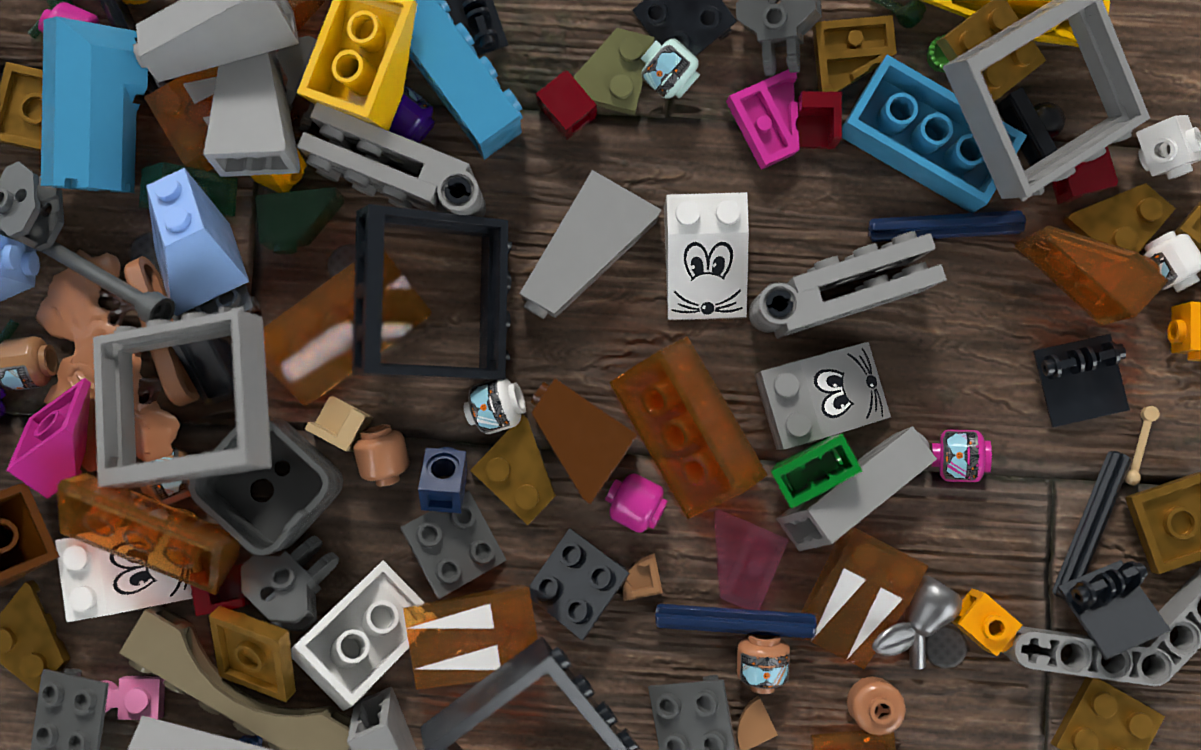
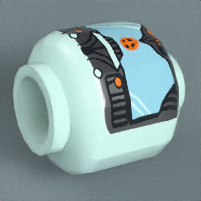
M669 39L663 45L656 40L641 58L646 63L641 73L642 79L665 99H670L674 95L680 99L700 76L696 71L699 65L697 57L676 39Z

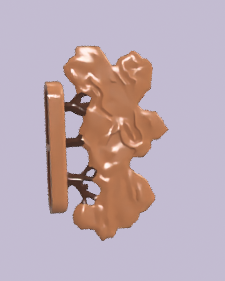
M81 249L76 253L119 278L121 264L117 256L105 253L97 257H91ZM141 256L125 265L124 276L126 283L143 293L156 291L166 296L161 277L149 259ZM67 267V270L54 275L48 287V295L41 302L35 317L36 321L51 336L59 339L65 338L75 344L74 355L66 357L61 361L57 371L58 382L51 386L43 402L49 404L83 378L91 382L86 453L81 465L89 472H98L93 337L114 333L116 327L121 326L126 312L135 310V307L111 292L101 290L99 285ZM100 297L114 298L112 300L113 304L120 303V307L112 310L104 309L99 306L98 299ZM119 314L117 322L111 324V316ZM139 319L142 328L146 327V323ZM172 346L150 350L159 376L158 379L142 378L140 374L142 352L132 354L136 457L143 462H150L172 455L171 443L177 437L180 427L177 418L171 413L162 410L156 400L160 389L163 388L168 399L177 406L188 405L200 397ZM149 392L150 399L144 404L139 403V397Z

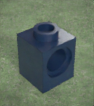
M441 447L439 449L426 448L418 487L421 510L449 513L462 512L468 474L466 451H459L451 447ZM444 475L451 476V477H449V478H447V479H439V478H438V477L444 476Z

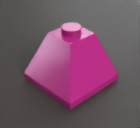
M83 378L28 418L6 470L47 499L61 489H70L82 475L80 467L86 453L91 382L86 378Z

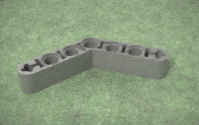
M1201 567L1159 611V614L1171 630L1177 627L1178 636L1173 643L1170 642L1169 636L1171 631L1111 657L1108 665L1102 667V654L1090 636L1022 626L1016 633L1013 646L1004 654L1010 660L1030 669L1149 686H1161L1167 683L1201 647V613L1199 614L1197 610L1198 602L1201 599ZM1033 643L1041 647V653L1029 649L1021 652L1022 645ZM1070 643L1072 649L1071 656L1068 660L1062 662L1061 650ZM1147 656H1150V667L1147 671L1143 672L1142 662Z

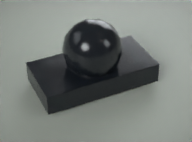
M1023 87L1010 93L997 104V108L1004 121L1027 135L1020 149L1030 167L1058 150L1052 139L1061 133L1066 119L1064 111L1057 104L1042 102L1033 106Z
M214 338L172 346L205 406L235 399L234 367L232 365L233 347L227 340Z

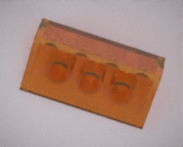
M384 249L381 352L433 314L386 249ZM355 261L263 327L265 365L305 407L352 374Z
M688 336L657 351L609 382L687 519L743 494L768 476Z
M88 473L62 479L57 485L61 534L214 595L217 594L239 557L240 543L220 524H214L196 517L189 510L176 509L158 502L157 499L149 494H138L121 488L98 487V477Z

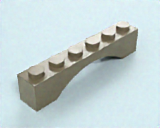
M161 605L144 610L119 652L130 659L129 664L134 669L143 673H154L164 679L163 684L171 691L191 695L199 700L198 705L203 710L215 715L223 714L234 721V727L240 732L251 736L256 734L268 741V746L272 750H351L347 743L351 717L330 705L316 708H287L266 703L246 694L230 681L219 676L218 669L212 664L200 644L194 625Z

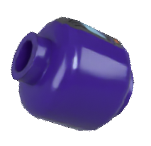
M404 87L403 96L389 132L420 144L436 123L432 119L433 107L411 88Z

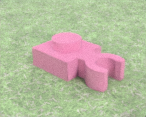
M124 676L119 678V687L112 681H102L109 683L105 713L113 708H118L117 720H140L142 716L159 720L164 717L165 685L163 684L164 679L159 676Z

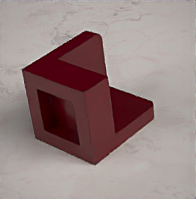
M567 70L563 71L536 93L537 105L566 140L597 116L596 103Z
M802 91L796 101L798 102L796 128L799 131V149H834L842 139V92Z
M1108 146L1105 147L1106 153L1088 162H1081L1075 166L1076 172L1060 181L1051 182L1058 205L1074 201L1085 194L1111 188L1118 184Z
M243 564L203 571L189 576L196 616L210 614L219 606L235 609L252 603L241 590V566Z

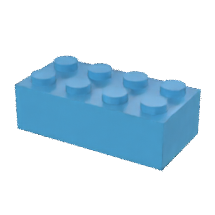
M415 0L417 7L409 57L485 160L522 133L521 119H523V116L520 112L522 106L510 89L504 92L501 90L496 79L498 73L486 56L480 59L477 57V53L472 46L474 40L461 22L456 26L453 24V19L448 13L450 7L445 0Z
M886 55L843 124L842 138L968 212H976L988 204L996 190V186L955 94L893 57ZM1003 122L1017 154L1027 135Z

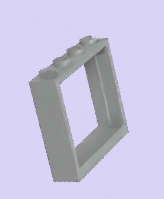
M1052 0L942 66L1001 199L1020 198L1021 201H1025L1033 195L1043 194L1045 192V185L1071 176L1076 172L1075 166L1081 162H1088L1106 153V146L1132 137V130L1150 119L1103 0ZM1068 19L1108 118L1024 171L980 71Z
M223 306L218 308L219 313L217 314L186 313L182 315V320L180 321L150 320L146 322V327L137 329L131 326L116 327V331L112 334L93 337L98 487L130 489L271 468L263 317L245 312V307L231 309ZM232 335L238 448L136 464L132 354Z

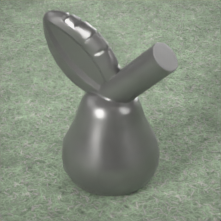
M922 576L916 579L909 590L905 622L897 623L884 630L872 645L873 650L883 656H894L909 648L910 667L917 670L925 668V637L931 636L941 627L956 619L962 610L960 595L931 576Z

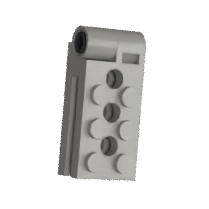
M316 102L310 118L319 127V134L329 139V141L326 142L303 132L297 148L308 158L306 163L316 168L318 175L334 182H338L339 178L342 177L353 183L352 188L372 197L375 196L376 191L382 193L389 198V203L399 208L411 209L414 206L424 211L484 217L486 202L469 163ZM354 149L365 154V157L351 152V150ZM388 163L417 174L419 177L416 178L387 165Z
M911 231L892 238V242L881 246L882 249L879 250L876 243L854 250L852 255L844 258L845 261L839 262L838 256H833L816 262L814 264L815 267L807 270L808 273L795 276L787 283L771 284L750 304L748 312L750 322L759 331L774 332L776 339L924 292L947 280L942 265L928 268L926 262H922L902 269V272L892 276L893 280L889 281L887 274L863 282V285L855 287L854 293L823 302L820 294L822 291L915 262L936 249L931 233L917 237L916 232Z

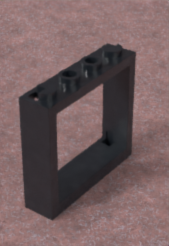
M371 204L356 211L352 375L465 381L505 380L506 361H510L509 352L506 350V333L509 331L511 323L510 313L507 310V294L511 288L508 254L512 247V242H508V220ZM384 227L482 237L479 368L381 363Z
M543 636L420 726L424 750H463L456 743V740L544 674L548 673L611 750H638L640 747L632 738L627 728L620 732L615 726L618 720L607 703L602 701L600 704H597L592 696L595 694V691L585 676L580 673L575 677L569 667L572 666V663L563 649L560 650L558 646L553 649Z

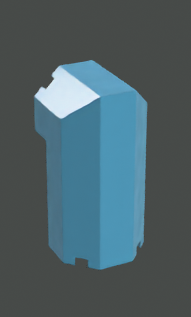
M57 16L44 19L41 186L87 191L110 190V192L135 193L136 113L140 104L133 103L136 95L144 96L148 87V68H142L139 65L133 50V45L136 43L135 40H137L136 31Z

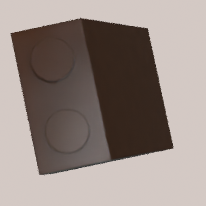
M554 379L550 385L543 382L530 401L535 405L531 414L583 500L591 505L638 435L557 379Z
M24 482L0 491V588L60 557L31 491Z

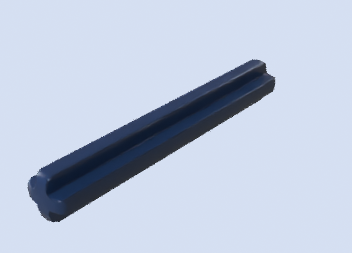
M1016 210L878 218L869 221L868 235L872 242H886L911 231H915L917 237L931 233L933 239L1020 234L1025 230L1026 217L1022 211Z
M659 604L655 612V623L659 628L813 638L816 635V616L809 613Z

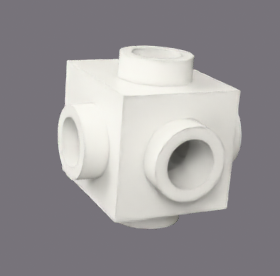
M1188 115L1173 116L1136 132L1142 148L1138 151L1140 162L1146 171H1150L1151 176L1166 174L1168 180L1192 172L1191 164L1201 161V132L1197 127H1192Z

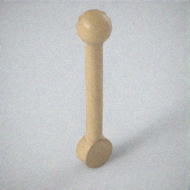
M1147 406L1141 410L1140 415L1144 421L1131 469L1127 472L1124 479L1129 485L1134 486L1141 481L1139 469L1151 425L1160 415L1159 410L1154 406Z

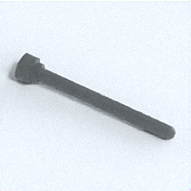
M54 242L52 247L41 251L133 305L139 319L145 323L157 319L171 320L174 315L175 304L170 298L156 291L143 293L57 242Z

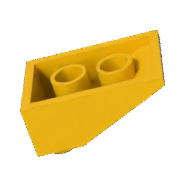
M333 0L297 93L314 105L316 102L389 131L403 96L417 2L415 0Z

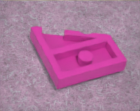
M789 69L734 93L726 100L761 170L795 155L799 150V131L796 128L798 102H794V82L797 80V72L790 73Z

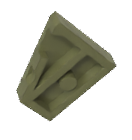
M616 28L574 75V79L597 106L635 116L644 83L641 73L646 65L641 58L652 46L655 37Z

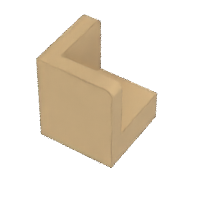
M330 396L316 422H308L305 430L346 452H354V442L360 438L359 433L368 428L373 417L335 396Z

